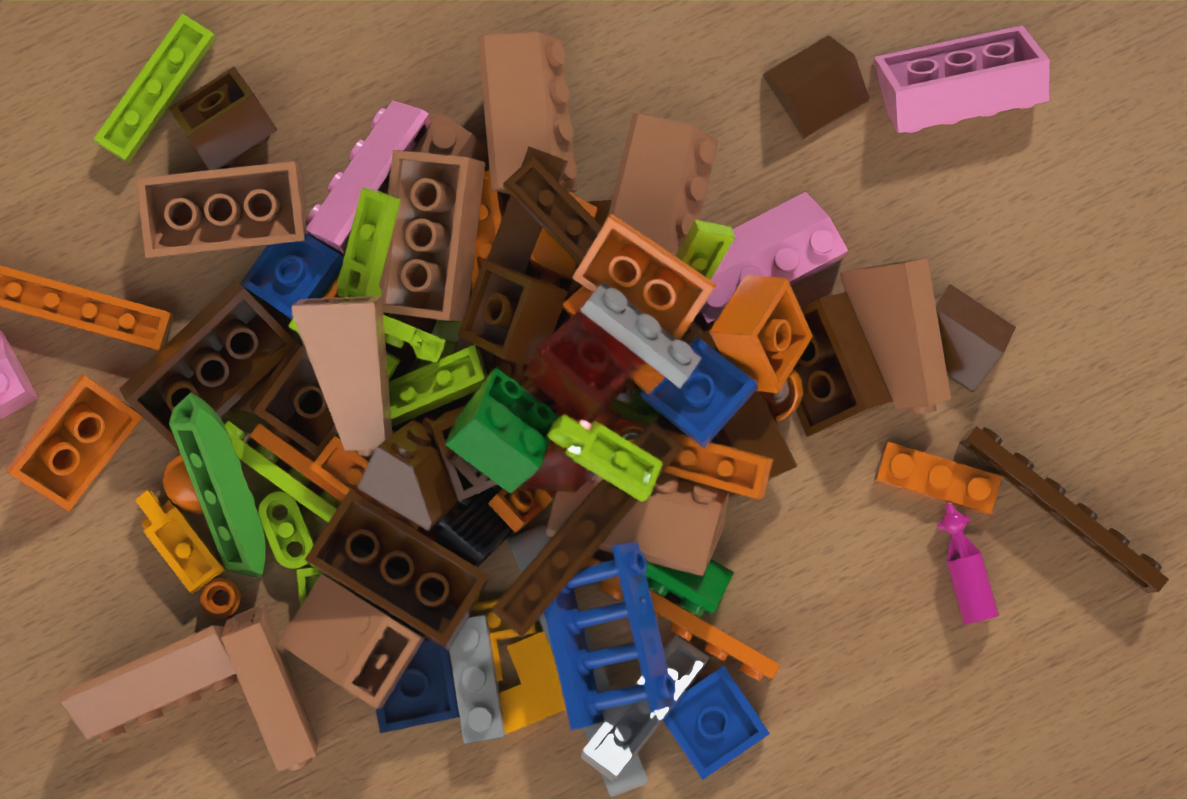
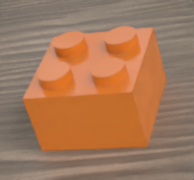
M745 275L709 331L720 354L757 382L758 389L756 391L777 394L813 337L788 279Z

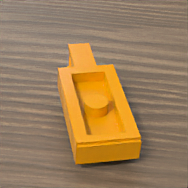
M148 490L135 499L147 516V518L140 522L145 529L143 532L191 595H195L206 584L226 571L225 567L182 511L170 500L163 505L155 494Z

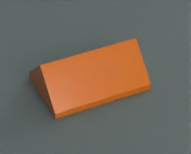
M613 214L608 217L572 279L593 293L602 282L620 291L627 301L644 314L655 318L660 326L677 340H680L717 285Z
M82 373L6 471L70 512L143 417L97 381Z

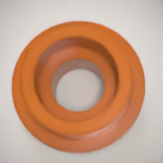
M216 578L204 586L200 596L202 608L208 615L214 618L230 617L239 609L242 600L241 591L237 584L226 578ZM219 591H225L228 594V602L223 606H219L215 601V596Z

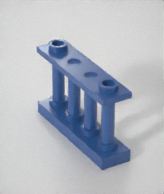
M638 542L612 546L615 560L581 568L544 612L571 730L604 722L603 710L648 700L650 711L653 713L677 706L675 701L676 684L668 671L645 574L647 562L643 552L639 549ZM619 576L625 601L585 611L578 609L574 592L575 587ZM629 617L634 642L593 652L588 650L584 635L585 627ZM638 658L644 683L602 693L597 690L593 674L594 668Z

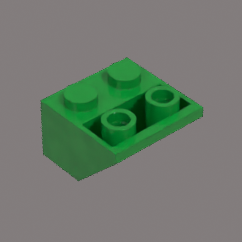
M495 368L456 419L445 445L511 494L540 469L551 441L548 437L549 431L554 421H557L560 416L553 412L548 405L540 402L523 389L514 379L509 378L499 369Z
M711 559L704 576L647 562L645 574L651 591L663 598L667 593L681 600L678 604L679 607L699 618L703 613L708 616L714 614L734 572Z

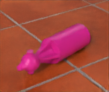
M952 503L945 504V515L942 518V522L937 523L939 531L945 530L948 534H951L946 563L963 623L966 625L997 617L999 613L982 553L963 533L966 524L971 523L969 515L963 516V514L955 509Z

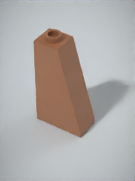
M928 258L841 272V281L895 408H912L913 414L937 411L936 404L950 400L951 394Z
M382 296L300 299L292 305V315L345 451L357 450L360 456H373L376 447L392 436Z
M263 603L228 617L221 640L277 772L289 768L290 771H295L307 766L312 762V758L316 757L317 741L282 646L278 644L279 638L266 604Z

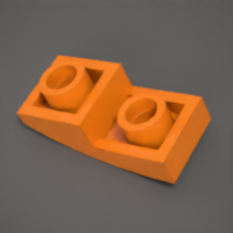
M544 457L540 469L511 494L503 489L488 504L517 533L555 500L562 472L556 465Z

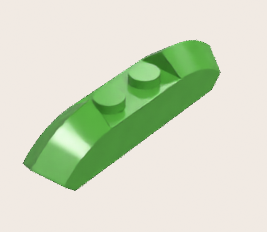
M190 393L173 408L169 425L223 565L229 571L262 578L266 554L264 529L255 507L254 496L250 492L241 470L240 459L235 454L232 439L218 414L205 401Z

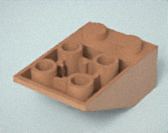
M321 574L278 644L345 690L374 708L379 709L387 701L425 637L329 577Z

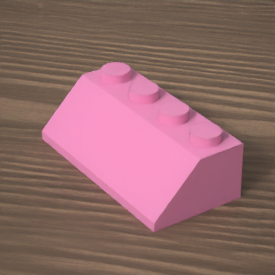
M1023 25L874 57L886 112L898 133H914L925 127L939 124L951 125L962 119L976 116H993L1000 111L1014 108H1030L1037 103L1049 101V58Z
M392 100L387 109L381 108L377 112L371 123L373 130L365 141L359 140L349 156L351 163L344 173L338 172L333 177L327 189L330 194L322 206L317 204L310 211L306 219L308 226L305 229L308 235L344 258L362 187L375 189L383 193L386 192L389 187L393 150L413 152L431 125L429 113Z
M804 192L732 229L735 239L711 279L717 285L696 316L704 331L711 329L745 275L787 278L792 287L841 262L848 249L829 215L807 192Z

